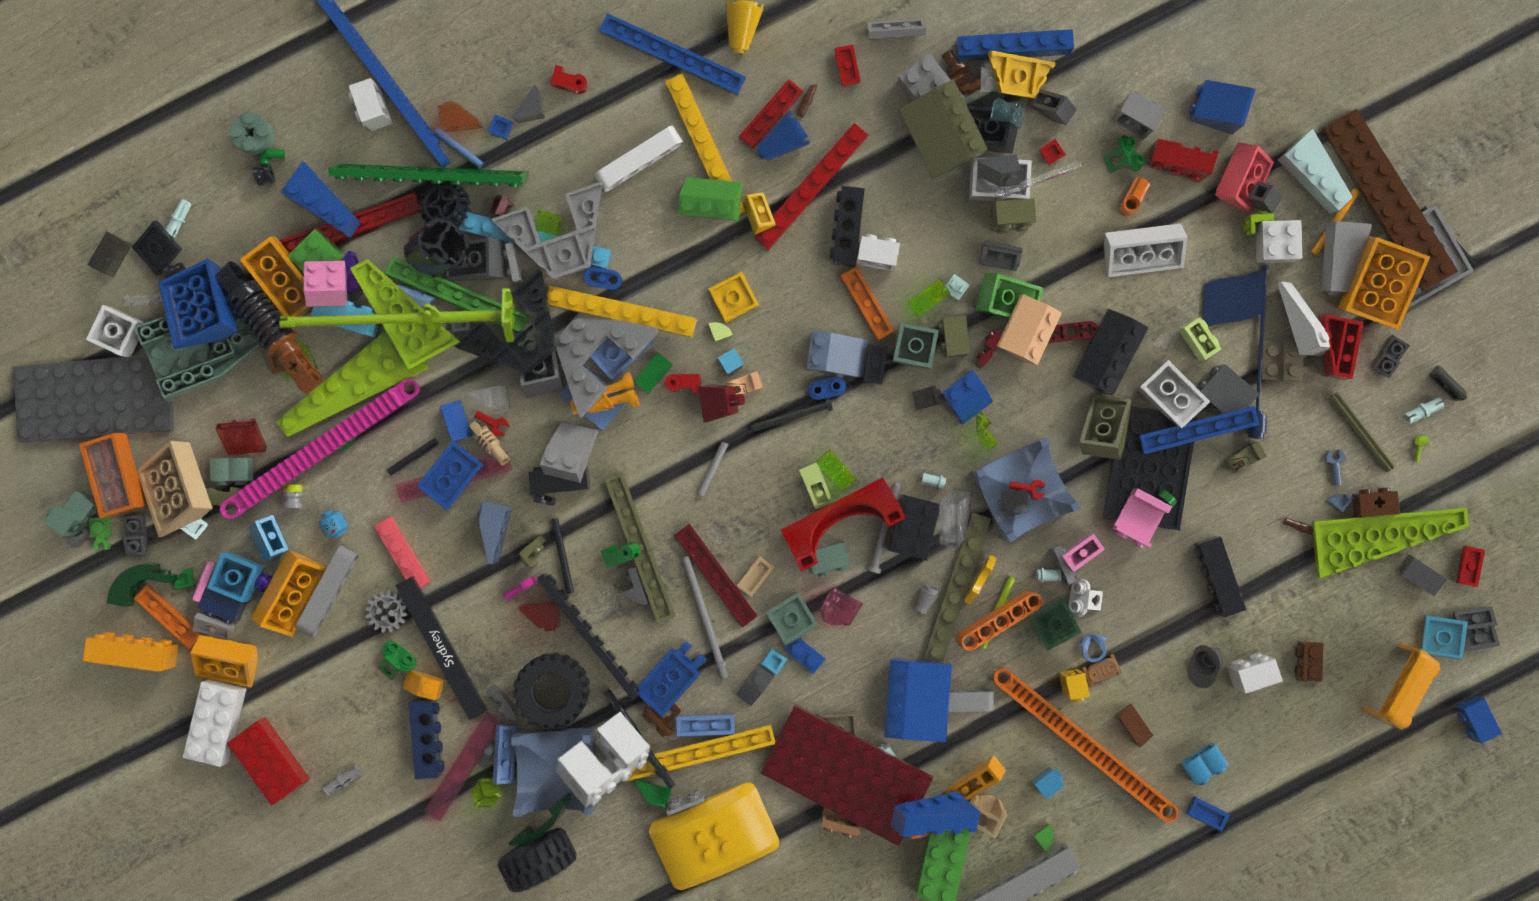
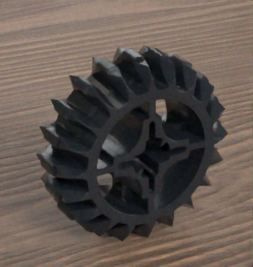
M446 181L438 185L433 184L432 189L427 188L428 193L422 194L424 200L419 201L420 205H422L419 210L425 223L431 219H436L434 214L438 213L442 216L441 219L450 221L457 228V224H464L462 220L463 218H468L466 212L471 211L468 207L471 202L468 199V193L465 192L462 186ZM448 194H454L456 199L449 198Z

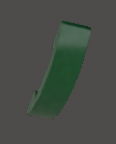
M568 792L548 809L552 816L536 830H533L528 825L508 844L510 846L523 845L543 835L563 815L569 804L571 794Z

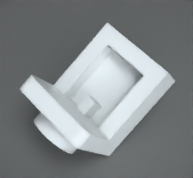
M990 61L979 64L980 92L997 91Z

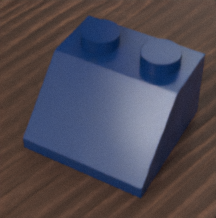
M974 370L968 372L940 394L962 424L993 402L988 390Z

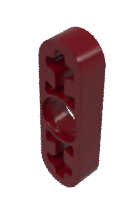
M1093 321L1058 324L1053 332H1059V328H1061L1063 339H1060V335H1056L1053 339L1050 338L1048 343L1091 339L1098 325ZM1080 325V329H1085L1089 325L1094 331L1090 335L1088 332L1080 333L1078 326ZM1067 327L1074 328V337L1066 336L1065 329Z

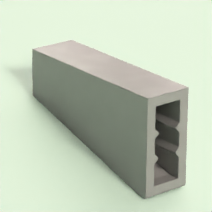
M1341 221L1326 223L1321 292H1328V296H1340V293L1349 292L1372 224Z

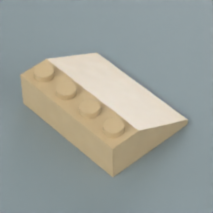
M169 441L137 470L158 537H163L201 519L213 509L190 442Z

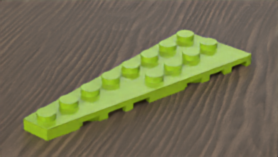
M385 330L277 420L276 424L287 437H291L310 428L312 425L398 385L406 379H411L415 375L429 370L431 367L425 361L415 368L408 370Z
M1467 507L1312 521L1317 578H1325V576L1342 572L1345 569L1359 566L1362 563L1376 560L1399 552L1402 549L1416 546L1419 543L1433 540L1436 537L1469 527Z

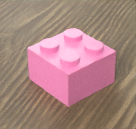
M345 261L304 262L306 307L347 306Z

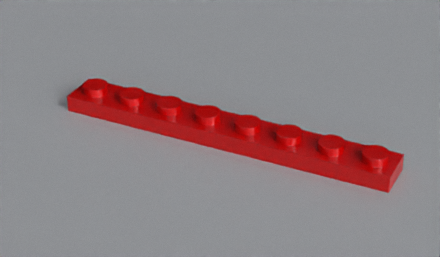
M854 123L773 215L776 225L757 233L754 238L769 251L869 135Z

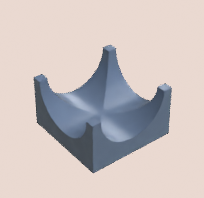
M1047 438L1037 439L970 472L1003 541L1012 542L1023 533L1042 523L1081 509L1078 501L1070 495L1054 466L1049 451L1050 443ZM1037 479L1046 484L1044 488H1035L1036 492L1045 494L1039 500H1032L1028 492L1009 489L1010 481L1030 485Z
M595 728L518 730L511 737V746L515 748L517 759V794L513 808V817H521L530 812L548 810L568 792L571 794L566 809L582 811L584 815L593 814L597 803L593 806L590 804L588 807H585L556 771L558 759L581 741L596 757Z

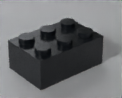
M901 495L899 505L905 519L894 524L888 551L927 561L941 504Z

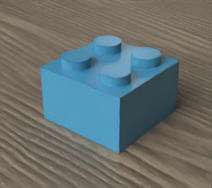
M231 551L222 552L207 588L242 603L251 601L256 589L255 581L262 574L265 565Z

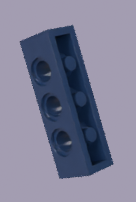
M427 698L414 699L408 702L415 780L438 778L442 775L445 768L440 754L443 751V743L439 741V733H441V723L437 719V714L440 711L439 703L436 700ZM423 714L429 717L430 722L428 724L422 721ZM424 734L431 736L430 743L423 739ZM426 753H430L433 756L432 762L425 759Z

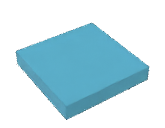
M1426 615L1421 650L1429 655L1463 660L1467 621Z

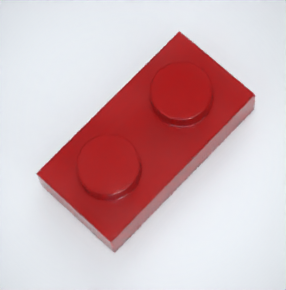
M853 44L834 48L842 87L860 84L861 79Z
M1463 545L1456 583L1478 587L1485 549Z

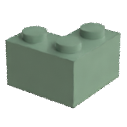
M85 491L71 493L64 507H54L46 514L47 518L43 523L61 536L79 535L81 530L85 529L88 525L89 518H93L98 511L94 498Z

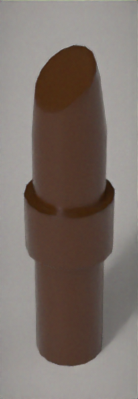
M817 84L810 85L806 95H804L802 104L797 112L799 117L803 118L809 105H811Z
M1287 517L1285 518L1284 525L1313 535V528L1301 521L1298 522Z

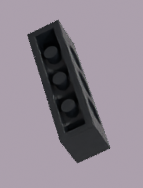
M842 186L841 191H837L836 202L839 203V210H835L834 221H837V229L832 231V240H835V246L830 249L829 258L833 259L832 265L856 266L865 188ZM850 203L854 206V210L847 212L843 206ZM844 222H849L852 225V229L845 231L841 225ZM847 241L850 247L847 250H843L840 248L839 243Z

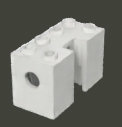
M621 712L597 729L600 739L595 741V744L608 758L604 763L601 764L582 741L558 759L556 773L585 807L598 803L601 800L600 796L606 792H612L617 787L616 784L619 781H626L632 775L631 772L636 768L639 770L647 763L646 760L649 756L650 746Z

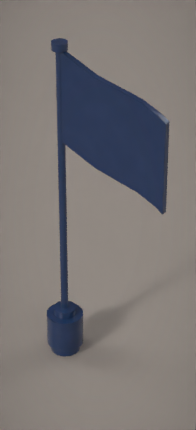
M1261 265V270L1247 275L1221 278L1204 285L1203 320L1208 327L1216 324L1243 321L1261 315L1257 392L1261 394L1266 282L1269 265ZM1259 395L1256 398V413L1259 425L1249 427L1246 430L1248 438L1264 439V434L1267 433V415H1263L1264 412L1260 411Z

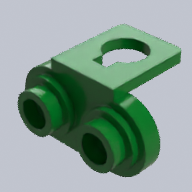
M1123 135L1119 137V148L1103 156L1111 173L1126 165L1132 171L1137 172L1144 163L1143 156L1140 153L1137 154L1135 150L1136 142L1132 136ZM1113 155H1121L1122 157L1117 166L1111 163Z
M388 641L383 645L381 653L384 658L378 669L389 679L393 680L399 670L409 673L415 668V658L398 643ZM389 665L392 673L388 672L385 666Z

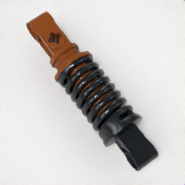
M228 261L215 275L217 281L229 294L226 298L227 304L231 305L232 308L234 307V311L238 313L239 318L247 325L251 334L256 337L260 346L265 350V354L269 357L276 356L277 362L285 368L286 372L297 384V387L303 393L310 394L323 381V377L303 353L302 347L296 343L299 335L292 328L280 327L281 313L276 310V306L267 298V294L264 293L256 280L249 281L236 263Z

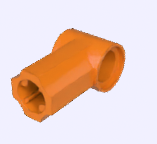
M1134 178L1125 198L1119 205V211L1123 216H1132L1140 208L1141 202L1150 186L1146 179ZM1126 202L1133 205L1132 210L1127 208Z

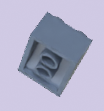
M812 330L806 370L863 378L868 340Z
M484 501L483 505L480 504L477 515L480 516L479 524L487 561L489 564L499 562L513 507L492 501Z

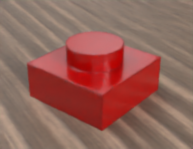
M1056 139L1038 150L1048 166L1066 155Z

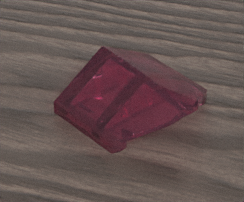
M833 587L820 608L822 620L830 625L850 626L863 603L844 591Z

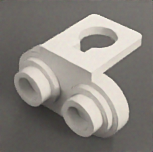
M1076 579V582L1072 583L1070 614L1074 617H1082L1086 614L1087 609L1101 610L1103 592L1090 590V584L1085 579ZM1097 595V603L1094 605L1092 598Z

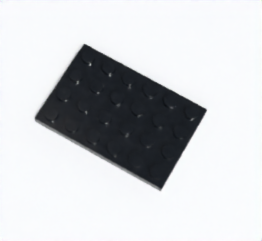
M1131 406L1121 459H1112L1102 518L1117 520L1133 488H1138L1159 499L1158 493L1161 490H1165L1177 500V503L1171 508L1169 513H1164L1158 527L1180 531L1194 442L1143 454L1139 435L1176 426L1174 422L1159 410ZM1193 417L1189 422L1198 420V417Z

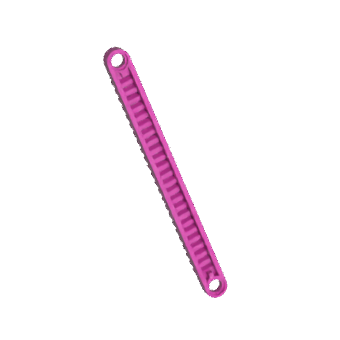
M406 379L388 390L367 406L361 408V410L355 412L340 424H337L334 428L225 500L220 506L221 514L228 519L240 516L415 398L420 392L419 384L412 379ZM408 383H412L415 386V391L412 394H407L404 390L405 385ZM230 503L236 506V512L232 515L226 511V507Z

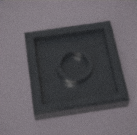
M153 221L132 246L155 275H161L164 271V266L169 265L182 251V248L158 221Z

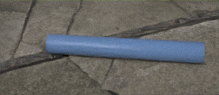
M440 128L435 130L434 134L477 168L480 169L484 163L448 134Z

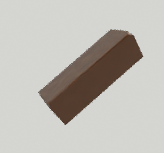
M1129 704L1115 714L1139 748L1153 736L1132 704Z

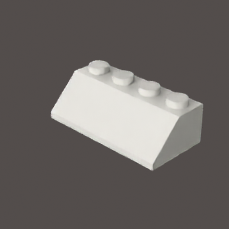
M1182 224L1105 233L1104 254L1107 276L1114 277L1184 268L1188 237Z

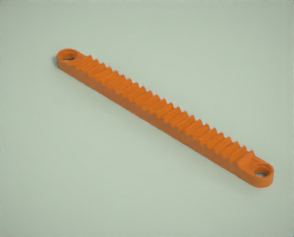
M1002 667L994 671L993 681L997 686L1165 822L1170 823L1177 819L1178 809L1174 804L1016 675ZM1002 672L1008 675V680L1004 683L998 681V675ZM1165 807L1172 808L1171 816H1163V809Z

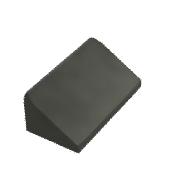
M1440 365L1429 374L1455 401L1467 399L1465 389Z

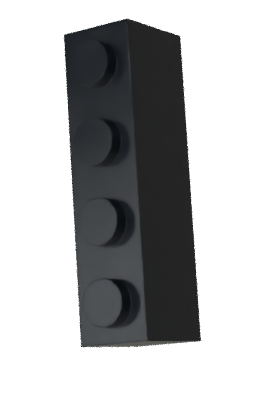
M1214 536L1194 543L1196 547L1194 548L1196 558L1200 559L1202 565L1200 571L1208 582L1206 588L1209 595L1213 597L1214 603L1212 605L1215 613L1219 616L1227 617L1245 611L1246 607L1222 537Z

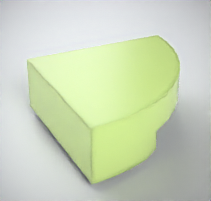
M717 322L709 323L715 342L733 336L731 330L726 325Z

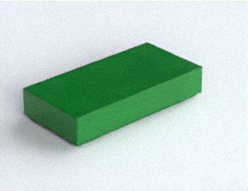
M657 353L634 382L649 394L673 364Z

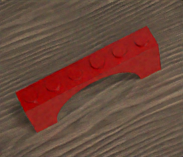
M883 477L780 530L801 572L819 563L816 553L819 540L827 529L836 522L850 516L870 515L881 519L889 527L905 519L898 501Z

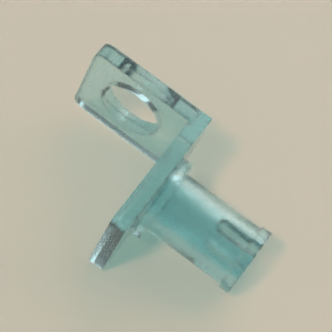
M998 98L993 103L990 119L993 121L1012 122L1017 129H1021L1025 111L1019 103L1005 102L1002 98L1001 100Z

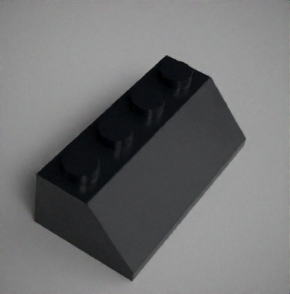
M1107 309L1072 377L1104 395L1113 396L1149 327L1134 318Z

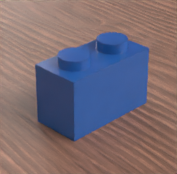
M1475 696L1456 706L1458 718L1465 724L1467 728L1466 734L1472 741L1483 744L1502 734L1484 698Z

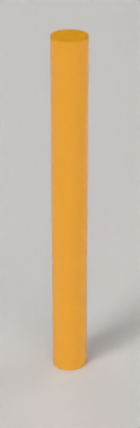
M1353 189L1351 191L1352 198L1337 212L1331 222L1343 219L1359 195V190ZM1325 231L1312 249L1311 253L1318 256L1324 247Z

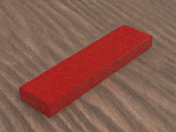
M788 79L743 130L739 138L754 149L803 94V91Z

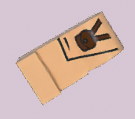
M758 371L724 383L727 386H734L736 394H747L763 389Z

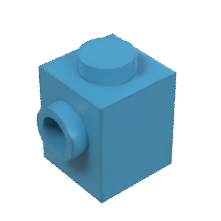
M1050 767L1032 780L1046 800L1065 786L1061 781L1064 778L1057 769L1053 771Z

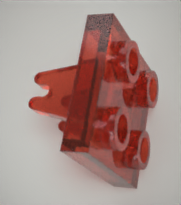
M255 418L245 422L232 420L231 423H221L216 426V432L228 455L266 452L267 444Z

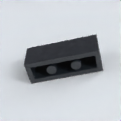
M588 466L585 468L581 483L545 475L541 467H533V471L528 472L530 495L590 489Z

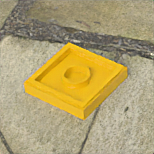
M742 271L708 288L725 323L759 306Z

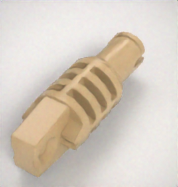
M476 421L469 425L475 433L473 438L487 454L493 455L500 465L508 463L510 460L509 456L503 451L500 441L487 426L482 428Z

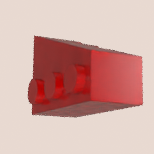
M1327 314L1319 316L1318 321L1327 332L1330 348L1323 355L1325 377L1340 380L1353 379L1364 322Z

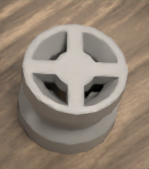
M283 492L285 500L282 508H302L300 499L303 496V492Z

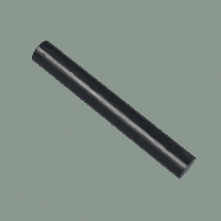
M434 437L389 467L387 472L393 475L438 445L439 442Z

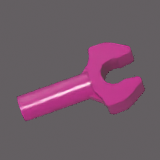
M535 576L526 579L503 594L504 598L508 600L536 584Z

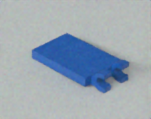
M688 641L684 642L677 651L671 648L639 685V696L661 717L668 712L701 673L697 669L706 660L700 654L692 662L685 655L692 647Z

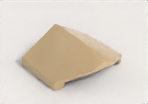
M992 795L972 797L970 803L980 811L977 829L995 839L1007 816L1002 801Z

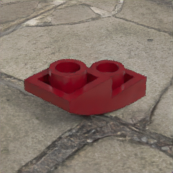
M992 330L984 338L986 342L983 345L988 351L984 349L976 357L978 361L975 363L980 369L994 354L1001 338L1002 332L1000 330L996 332Z

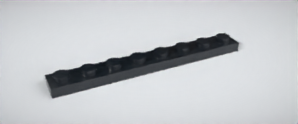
M547 573L540 575L537 579L631 700H634L640 695L638 684L634 680H629L626 676L628 675L627 670L615 662L616 657L611 650L607 651L604 648L602 638L598 634L595 636L591 631V624L586 619L583 621L579 616L580 610L576 605L569 603L567 600L569 597L563 589H558L555 585L557 584L555 578L551 574L547 575Z

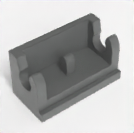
M984 241L979 264L1017 271L1023 248Z
M1410 554L1399 568L1402 576L1433 596L1437 594L1447 581L1445 577Z

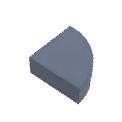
M1335 494L1330 496L1326 502L1338 512L1343 513L1354 500V497L1346 494Z

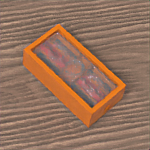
M112 433L79 444L99 518L114 517L147 507L127 434Z

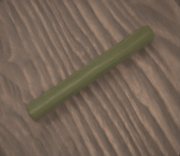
M1333 393L1329 400L1385 472L1391 471L1395 467L1394 463L1340 393Z

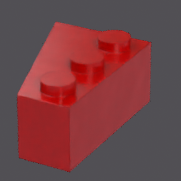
M1159 138L1153 143L1147 163L1153 169L1163 171L1164 169L1170 171V174L1180 177L1183 175L1189 177L1188 179L1193 182L1203 181L1213 173L1219 151L1213 150L1212 154L1200 151L1201 147L1195 146L1193 150L1182 146V143Z

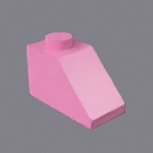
M1088 533L1075 542L1062 557L1070 569L1075 572L1105 549L1094 534Z

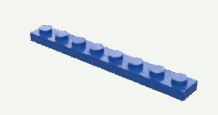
M608 13L599 30L604 35L737 96L746 80V76Z

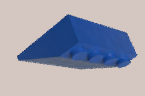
M208 258L158 282L174 349L222 340L238 332L232 307L226 302L228 293L215 277L222 267Z
M893 658L890 660L884 737L902 740L946 742L952 664Z

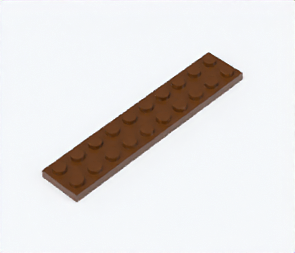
M1358 109L1323 127L1321 130L1391 243L1430 256L1418 284L1421 291L1423 292L1459 272Z

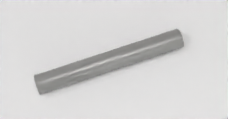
M721 442L697 492L698 494L705 495L729 444Z

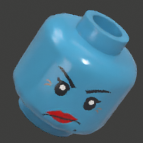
M330 509L321 514L322 519L319 521V526L326 537L335 539L347 532L348 523L340 511L333 512Z

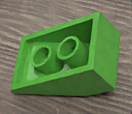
M984 273L976 310L1010 319L1021 294L1040 301L1043 287L998 273Z

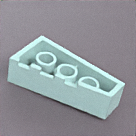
M1313 129L1305 133L1278 159L1329 214L1339 211L1352 198L1351 193Z

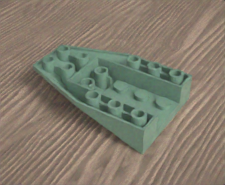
M234 307L232 311L238 332L214 342L174 349L166 316L134 327L140 344L145 349L157 377L156 382L162 397L167 402L221 378L260 347V343L251 334V331L248 330L247 325L243 323L242 319L239 318L238 313L234 311Z

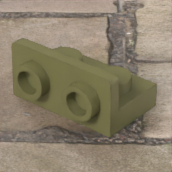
M541 535L519 553L521 555L520 560L526 567L530 566L532 568L539 563L534 555L544 548L542 544L546 540Z

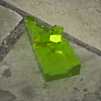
M980 411L976 415L977 436L983 446L989 451L999 442L987 429L992 423Z

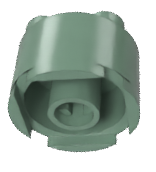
M246 112L234 120L229 129L233 143L249 155H260L267 149H273L275 145L276 133L274 127L257 114Z

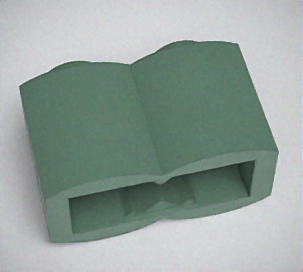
M210 458V481H216V485H228V481H235V485H246L247 481L253 480V458Z

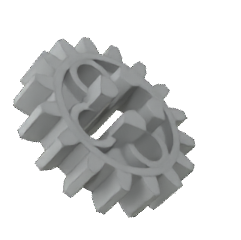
M391 590L387 592V595L385 591H381L380 596L378 594L373 595L375 600H368L371 606L365 608V610L370 611L366 618H371L369 625L375 624V630L381 627L383 633L387 631V628L389 632H393L394 627L399 629L401 628L400 623L406 622L403 617L409 615V613L404 611L407 606L403 605V599H399V593L393 596V591ZM380 600L384 602L383 607L379 606ZM393 602L397 603V609L390 610L388 615L381 617V621L377 619V614L384 613L386 608L393 606ZM391 616L395 617L394 623L390 620Z

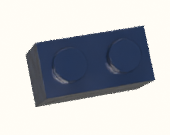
M206 586L198 608L204 610L203 613L208 616L216 615L221 617V621L226 623L240 621L247 602L242 603L210 590Z

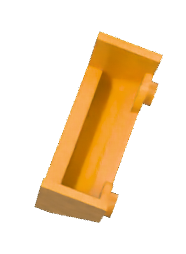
M1398 644V648L1411 654L1380 711L1376 712L1366 707H1363L1362 711L1391 727L1402 730L1410 726L1411 718L1434 677L1440 673V664L1419 648Z

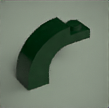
M159 563L132 566L123 571L114 580L106 603L123 607L132 606L134 604L133 598L141 583L146 580L174 583L178 575L172 574V570L160 569L161 564Z

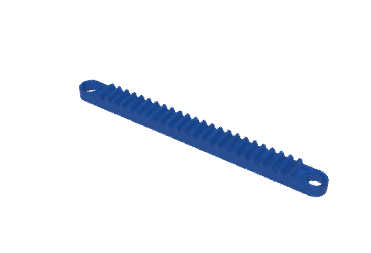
M317 0L443 168L451 163L450 159L439 146L441 141L378 60L368 44L359 35V32L350 23L334 0Z

